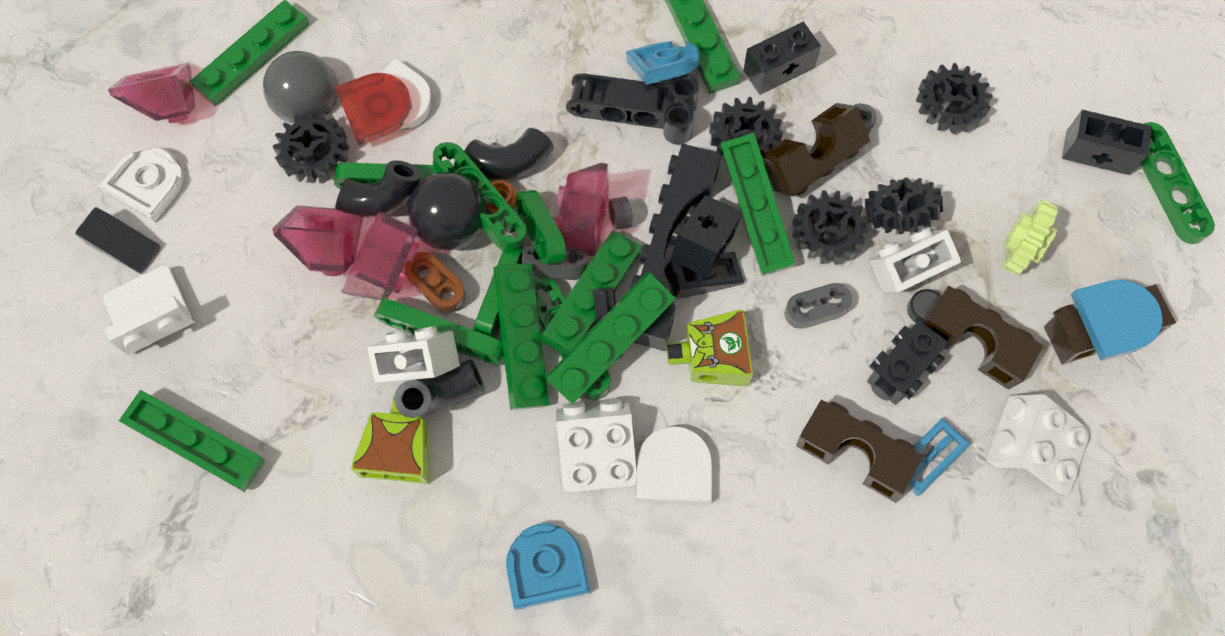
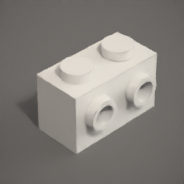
M929 227L918 229L916 233H910L909 237L911 240L899 245L898 241L879 248V255L869 259V262L882 291L899 293L961 263L948 229L930 230Z
M433 326L415 330V335H408L407 330L385 334L386 340L367 347L375 383L435 378L459 367L453 330L438 332L437 327Z

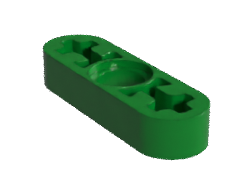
M536 190L517 192L515 197L517 215L524 222L526 234L541 262L544 265L563 263L566 255L563 236Z
M523 247L514 252L502 251L498 264H521ZM493 274L478 312L474 331L495 338L500 327Z

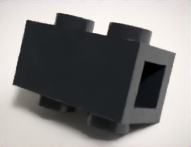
M918 320L911 329L905 325L891 341L896 345L889 354L881 351L869 365L873 373L866 382L871 385L872 391L879 398L891 401L894 405L902 396L910 400L924 384L918 379L926 370L932 374L946 358L941 352L948 342L921 320Z

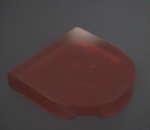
M372 73L334 87L359 146L400 129L412 109V100L406 85L399 78L391 74Z

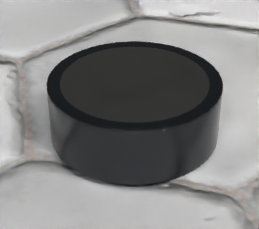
M923 289L917 291L911 297L907 304V312L913 322L917 323L918 320H923L939 293L930 289Z

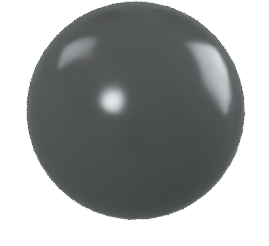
M291 51L280 55L268 66L263 78V94L269 108L280 119L292 124L295 123V115H298L301 120L306 119L307 112H311L314 118H317L321 112L327 115L333 109L338 99L339 86L333 69L324 59L310 52Z

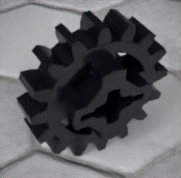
M953 63L950 70H947L943 64L939 66L937 72L930 70L918 88L919 93L916 97V102L922 103L918 110L919 113H928L929 116L926 122L928 124L933 121L938 122L937 130L939 131L944 126H949L952 134H955L958 127H961L964 132H968L972 125L979 126L991 108L989 103L993 98L992 94L986 93L990 86L989 83L979 82L982 74L977 73L974 76L969 74V66H966L961 71L958 69L957 63Z
M748 97L745 104H742L739 98H735L732 107L727 103H723L721 112L715 111L713 122L710 123V145L717 146L716 152L722 153V142L754 133L760 153L763 155L781 142L783 131L780 130L782 120L774 119L776 112L774 108L767 111L764 110L765 101L763 100L758 105H754L752 97ZM727 124L729 126L728 135L725 136L724 127ZM765 129H766L767 135H768V138L766 139V141L763 139V138H764L763 130H765Z
M307 112L306 119L303 120L298 115H295V123L293 125L284 122L282 125L286 131L285 133L275 134L279 143L273 145V150L277 154L275 157L276 161L288 177L295 175L298 182H302L308 176L310 181L315 183L317 176L322 175L327 180L329 179L328 171L331 169L336 171L338 161H347L344 151L349 150L350 146L346 140L347 136L343 127H339L335 118L328 121L325 113L321 112L317 118H314L311 112Z
M904 177V179L898 180V183L892 179L888 186L883 184L877 185L878 191H869V198L865 199L866 215L869 218L868 222H873V228L875 229L884 226L885 233H890L893 229H897L899 234H904L905 231H910V229L916 233L918 232V226L931 227V220H939L940 212H943L941 189L934 188L933 182L923 184L922 178L911 182L908 177Z
M822 190L819 199L812 194L809 195L806 204H799L798 214L794 215L792 225L796 226L794 227L792 237L801 238L797 248L800 250L807 247L809 249L807 258L809 259L813 258L816 254L819 255L820 264H824L827 258H832L834 264L838 265L842 255L850 261L855 251L860 252L865 244L864 241L869 234V230L865 228L869 218L865 216L860 217L864 207L862 205L853 207L851 205L853 201L852 196L847 197L845 200L840 199V191H836L833 197H829L826 190ZM812 217L811 223L813 227L809 230L808 219ZM850 225H851V227H852V237H851V238L848 237V235H849L850 232H849V230L847 229L848 226H850Z

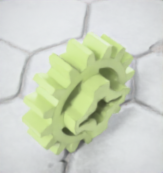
M1042 199L1032 208L1029 215L1022 212L1018 216L1003 243L1008 248V251L1002 262V268L1020 275L1023 269L1027 268L1030 260L1038 263L1042 259L1057 233V230L1051 227L1059 211L1057 206Z

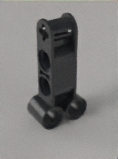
M586 73L575 74L572 77L571 100L566 104V110L570 114L587 119L663 129L665 139L675 145L684 144L691 139L694 111L697 108L699 83L693 75L687 73L672 78L669 85L660 83L646 85L644 81ZM674 122H682V123H684V124H682V125H676V124H673V123H674Z

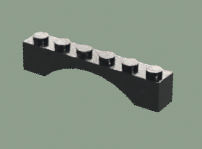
M682 143L678 156L672 154L667 172L672 177L669 185L664 183L662 185L658 200L659 204H663L660 214H653L649 227V233L653 234L651 244L644 243L639 264L644 266L641 276L634 275L630 289L649 272L668 290L664 273V260L672 234L678 224H681L692 205L698 206L705 195L711 197L722 153ZM674 301L633 343L662 351L666 350V344L668 343L675 319L676 306Z

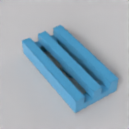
M943 418L914 445L917 449L916 452H919L941 429L947 434L921 460L908 484L914 489L913 492L917 496L921 495L971 444ZM954 440L958 446L920 483L915 477Z

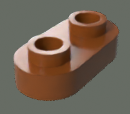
M418 252L407 260L405 274L410 284L436 309L442 312H452L462 306L466 293L461 280L433 254ZM423 270L430 271L429 275L426 277L419 276L420 272ZM447 292L454 293V296L449 300L442 298Z

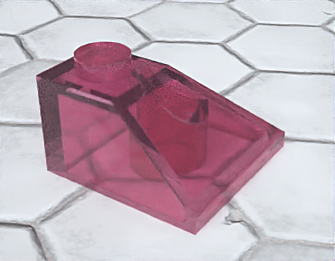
M189 62L127 75L108 89L110 96L155 121L167 119L168 123H176L188 119L187 114H190L196 107L194 90L189 82L192 79Z
M297 205L272 229L273 235L310 271L322 272L326 276H338L345 274L355 261L363 217L343 213L335 208Z

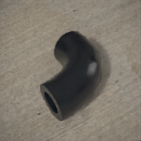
M528 128L519 139L509 145L492 146L474 139L467 145L464 152L487 179H513L533 171L551 154L554 145L550 138L540 130Z
M394 160L386 165L383 176L377 182L362 183L346 178L338 194L335 209L343 213L366 218L389 215L408 202L412 191L419 183L421 173L419 169L408 162Z
M469 359L459 363V367L435 378L405 381L395 391L394 402L397 410L405 417L416 418L484 393V383L473 360Z

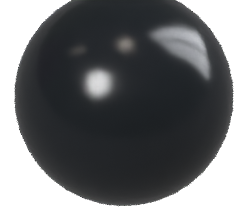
M446 171L427 176L417 184L409 198L408 219L412 230L421 241L435 249L448 251L469 245L483 230L480 214H487V205L481 193L482 191L471 179L459 173Z

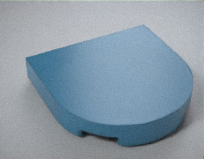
M672 41L655 43L626 52L627 63L646 85L692 72L700 64L698 47L694 44L686 42V47L673 46Z
M1111 280L1076 289L1070 294L1100 361L1143 349L1158 336L1161 330L1162 312L1157 300L1147 289L1137 283L1127 280Z
M537 524L523 530L515 539L506 558V568L514 610L591 594L580 545L568 531L553 524Z

